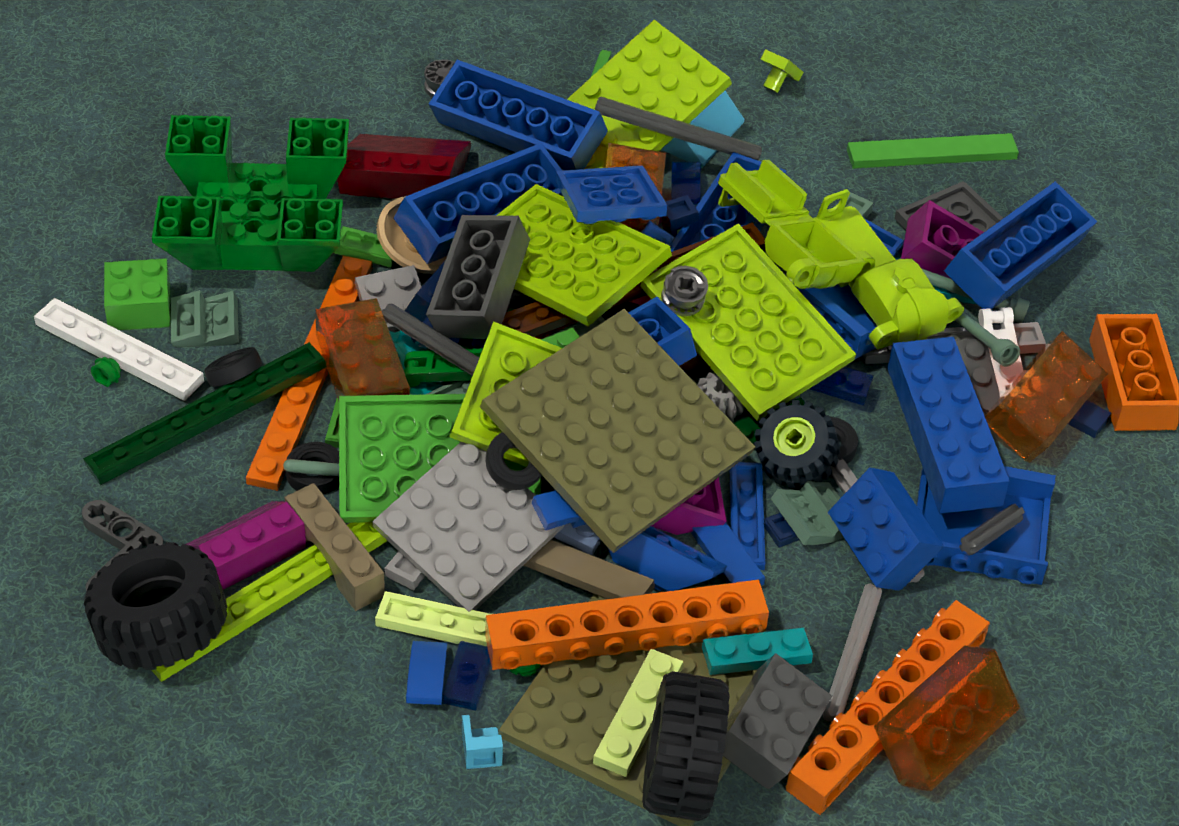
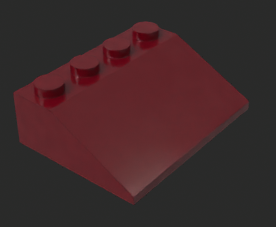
M359 134L348 144L346 164L337 178L340 194L397 199L463 174L472 146L471 141Z

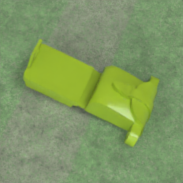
M763 160L759 170L746 171L738 163H731L727 173L720 175L718 184L723 190L718 205L725 207L741 204L760 223H767L770 226L765 238L766 254L774 263L787 271V278L799 289L834 287L837 284L851 282L874 268L875 259L866 251L854 252L817 218H812L808 214L809 211L804 207L807 193L770 160ZM728 194H730L733 198L728 199Z
M848 189L826 196L823 199L817 217L814 218L821 221L854 252L866 251L875 259L873 269L868 270L851 282L839 285L840 287L847 285L851 287L852 293L876 323L877 327L869 334V339L877 349H882L897 342L926 340L927 337L944 331L948 323L955 321L962 315L964 307L957 298L947 300L945 295L935 290L919 264L913 259L896 260L859 211L852 206L845 207L850 195ZM840 199L836 206L827 209L833 201Z

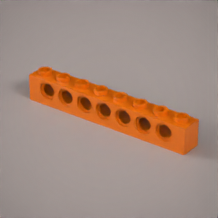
M758 579L486 615L485 637L492 670H510L519 666L547 665L556 661L583 660L593 656L618 655L623 652L638 650L650 651V649L654 650L667 646H686L691 643L703 642V639L766 632L769 610Z
M957 600L947 610L941 608L935 615L932 625L927 630L922 628L916 634L912 646L908 650L901 649L895 656L892 666L887 671L881 670L876 675L871 688L866 693L864 691L859 692L852 701L850 709L845 714L841 712L834 718L829 731L824 736L819 734L815 737L808 748V753L802 759L797 757L787 775L786 791L821 815L984 643L990 622Z

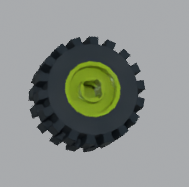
M792 400V405L787 406L783 402L779 404L780 409L775 411L771 408L767 411L769 417L767 419L762 417L759 421L761 429H756L754 435L756 438V442H754L755 449L766 474L770 478L774 477L777 484L782 486L786 482L788 488L796 490L797 485L803 487L807 481L822 482L821 477L823 475L828 478L832 474L830 466H837L839 461L837 455L840 454L839 440L829 415L826 416L824 410L819 406L814 409L813 403L808 401L801 405L799 400Z

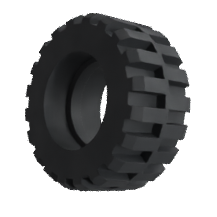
M166 542L165 545H158L157 543L148 544L147 548L139 550L137 547L129 550V554L123 557L119 555L111 560V564L108 567L103 566L98 571L97 578L91 580L84 597V606L99 650L110 661L120 666L124 665L128 669L137 670L139 667H143L145 670H156V666L164 665L166 668L175 665V662L181 659L186 661L194 657L196 651H203L209 646L211 638L216 639L227 617V602L213 561L204 552L187 544L179 546L175 542Z
M675 671L663 676L653 714L644 771L642 803L649 813L700 821L709 816L718 787L728 727L729 687L721 679Z

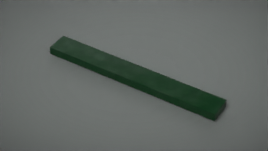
M308 342L256 369L249 375L229 383L83 458L85 465L97 482L102 485L327 368L326 361L314 346Z

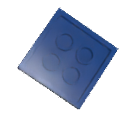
M643 165L556 171V184L577 222L594 224L597 221L605 220L623 222L633 218L653 220L656 217L667 216V204Z

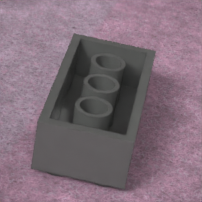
M461 216L426 314L436 331L447 338L487 339L493 321L502 324L530 242V238L519 216Z

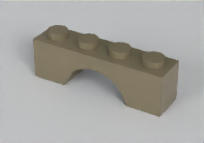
M313 483L285 496V501L288 502L305 524L306 542L311 541L321 551L331 568L337 588L353 609L357 611L383 598L385 593L383 570L317 486Z

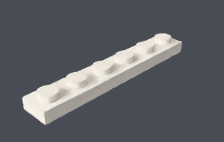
M56 298L51 300L34 316L37 326L99 358L107 357L114 359L121 369L184 401L204 383L203 372Z

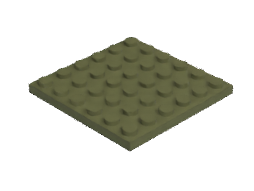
M625 309L487 396L480 405V408L613 553L745 459L755 449L751 441Z
M594 594L589 602L606 600L607 598ZM703 642L691 643L686 646L675 645L654 649L682 660L683 667L681 673L721 679L727 684L730 694L728 717L757 671L750 670L710 675L702 650ZM630 651L618 655L593 656L583 660L571 659L544 665L500 727L499 735H501L502 739L645 809L642 803V791L650 733L627 777L593 764V757L649 651ZM724 756L722 758L718 783L731 763ZM655 814L678 826H693L695 823L694 820Z

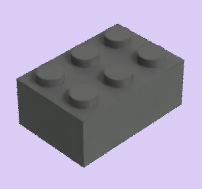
M775 653L757 669L729 715L723 756L765 788H772L788 775L831 700L832 695Z

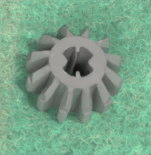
M709 372L706 378H700L697 386L732 422L736 415L742 416L745 411L744 405L717 375Z

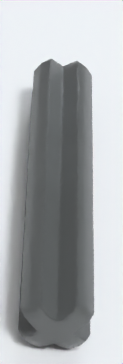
M1011 504L961 538L960 550L962 552L966 551L968 555L978 552L1023 520L1022 514L1025 513L1023 507L1019 508L1016 504Z

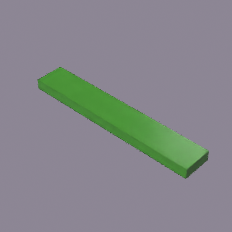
M1012 133L848 142L847 145L852 169L1017 159L1019 153Z

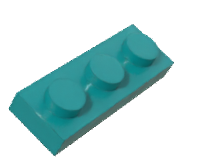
M804 628L703 639L702 650L710 675L757 670L775 653L792 666L810 664L813 658V652Z

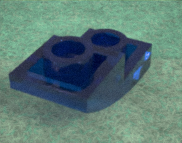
M672 162L671 200L688 195L694 205L700 202L701 162Z

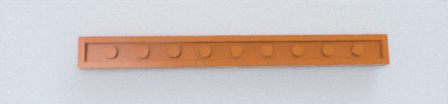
M343 255L304 343L305 345L310 342L325 359L327 368L284 389L246 475L247 485L278 491L286 473L283 463L287 460L290 452L298 445L359 301L355 277L369 275L372 270V261Z

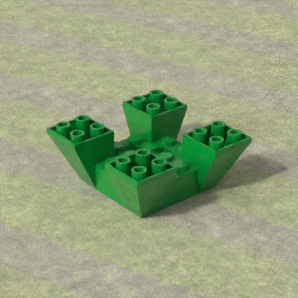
M171 115L165 159L192 196H158L152 243L192 270L315 272L340 247L343 199L326 198L346 164L349 119L290 118L286 164L232 163L231 116Z

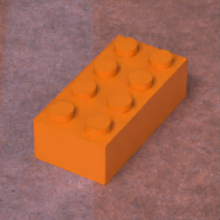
M1097 314L1089 341L1108 410L1111 412L1110 417L1114 431L1176 430L1179 423V383L1158 315Z

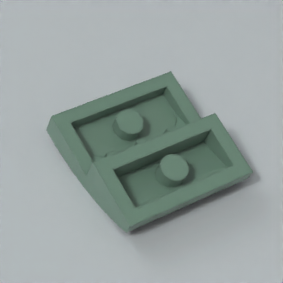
M199 290L171 298V344L174 347L222 346L239 343L238 298L234 291L204 298Z
M807 481L801 490L777 489L771 497V500L803 545L826 544L844 538L828 514V511L840 499V496L829 482Z

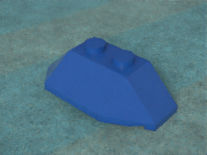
M652 526L613 553L609 549L613 562L623 568L654 579L655 589L662 592L680 590L712 579L725 572L727 565L701 553Z

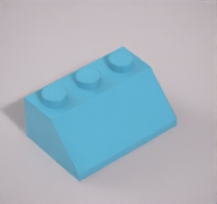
M724 91L689 124L731 137L744 123V118L727 92ZM675 137L661 149L701 168L717 152V150Z

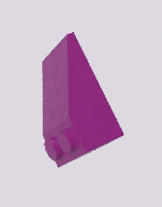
M928 200L908 218L901 259H913L922 269L951 279L944 272L946 267L961 248L984 232Z

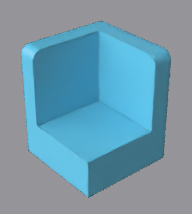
M462 715V738L466 769L502 766L503 744L502 737L498 734V729L496 727L471 729L470 716Z

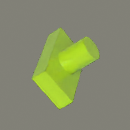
M766 49L761 57V60L772 68L763 86L776 93L779 92L786 76L799 81L804 73L790 60Z

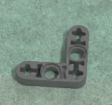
M93 500L82 508L84 526L95 535L120 549L104 565L106 567L117 556L123 557L129 554V550L137 547L138 550L143 549L142 546L145 545L147 547L148 544L154 543L164 545L162 536L106 501ZM123 527L132 530L129 535L124 537L114 534L116 530ZM98 571L86 583V592L91 580L97 578Z

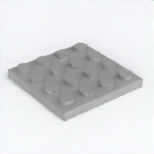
M460 442L372 522L373 527L458 607L465 608L470 612L471 610L478 609L562 530L564 525L545 531L532 505L533 497L536 495L528 488L511 490L497 484L491 478L486 468L485 457L487 451L481 450L474 445Z

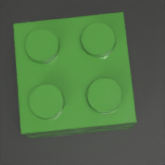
M167 258L104 262V308L107 325L117 330L171 327L170 278Z

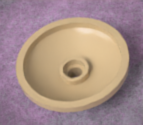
M404 197L391 201L384 207L377 221V236L382 248L400 266L414 265L418 273L433 274L446 260L447 256L427 264L394 220V216Z

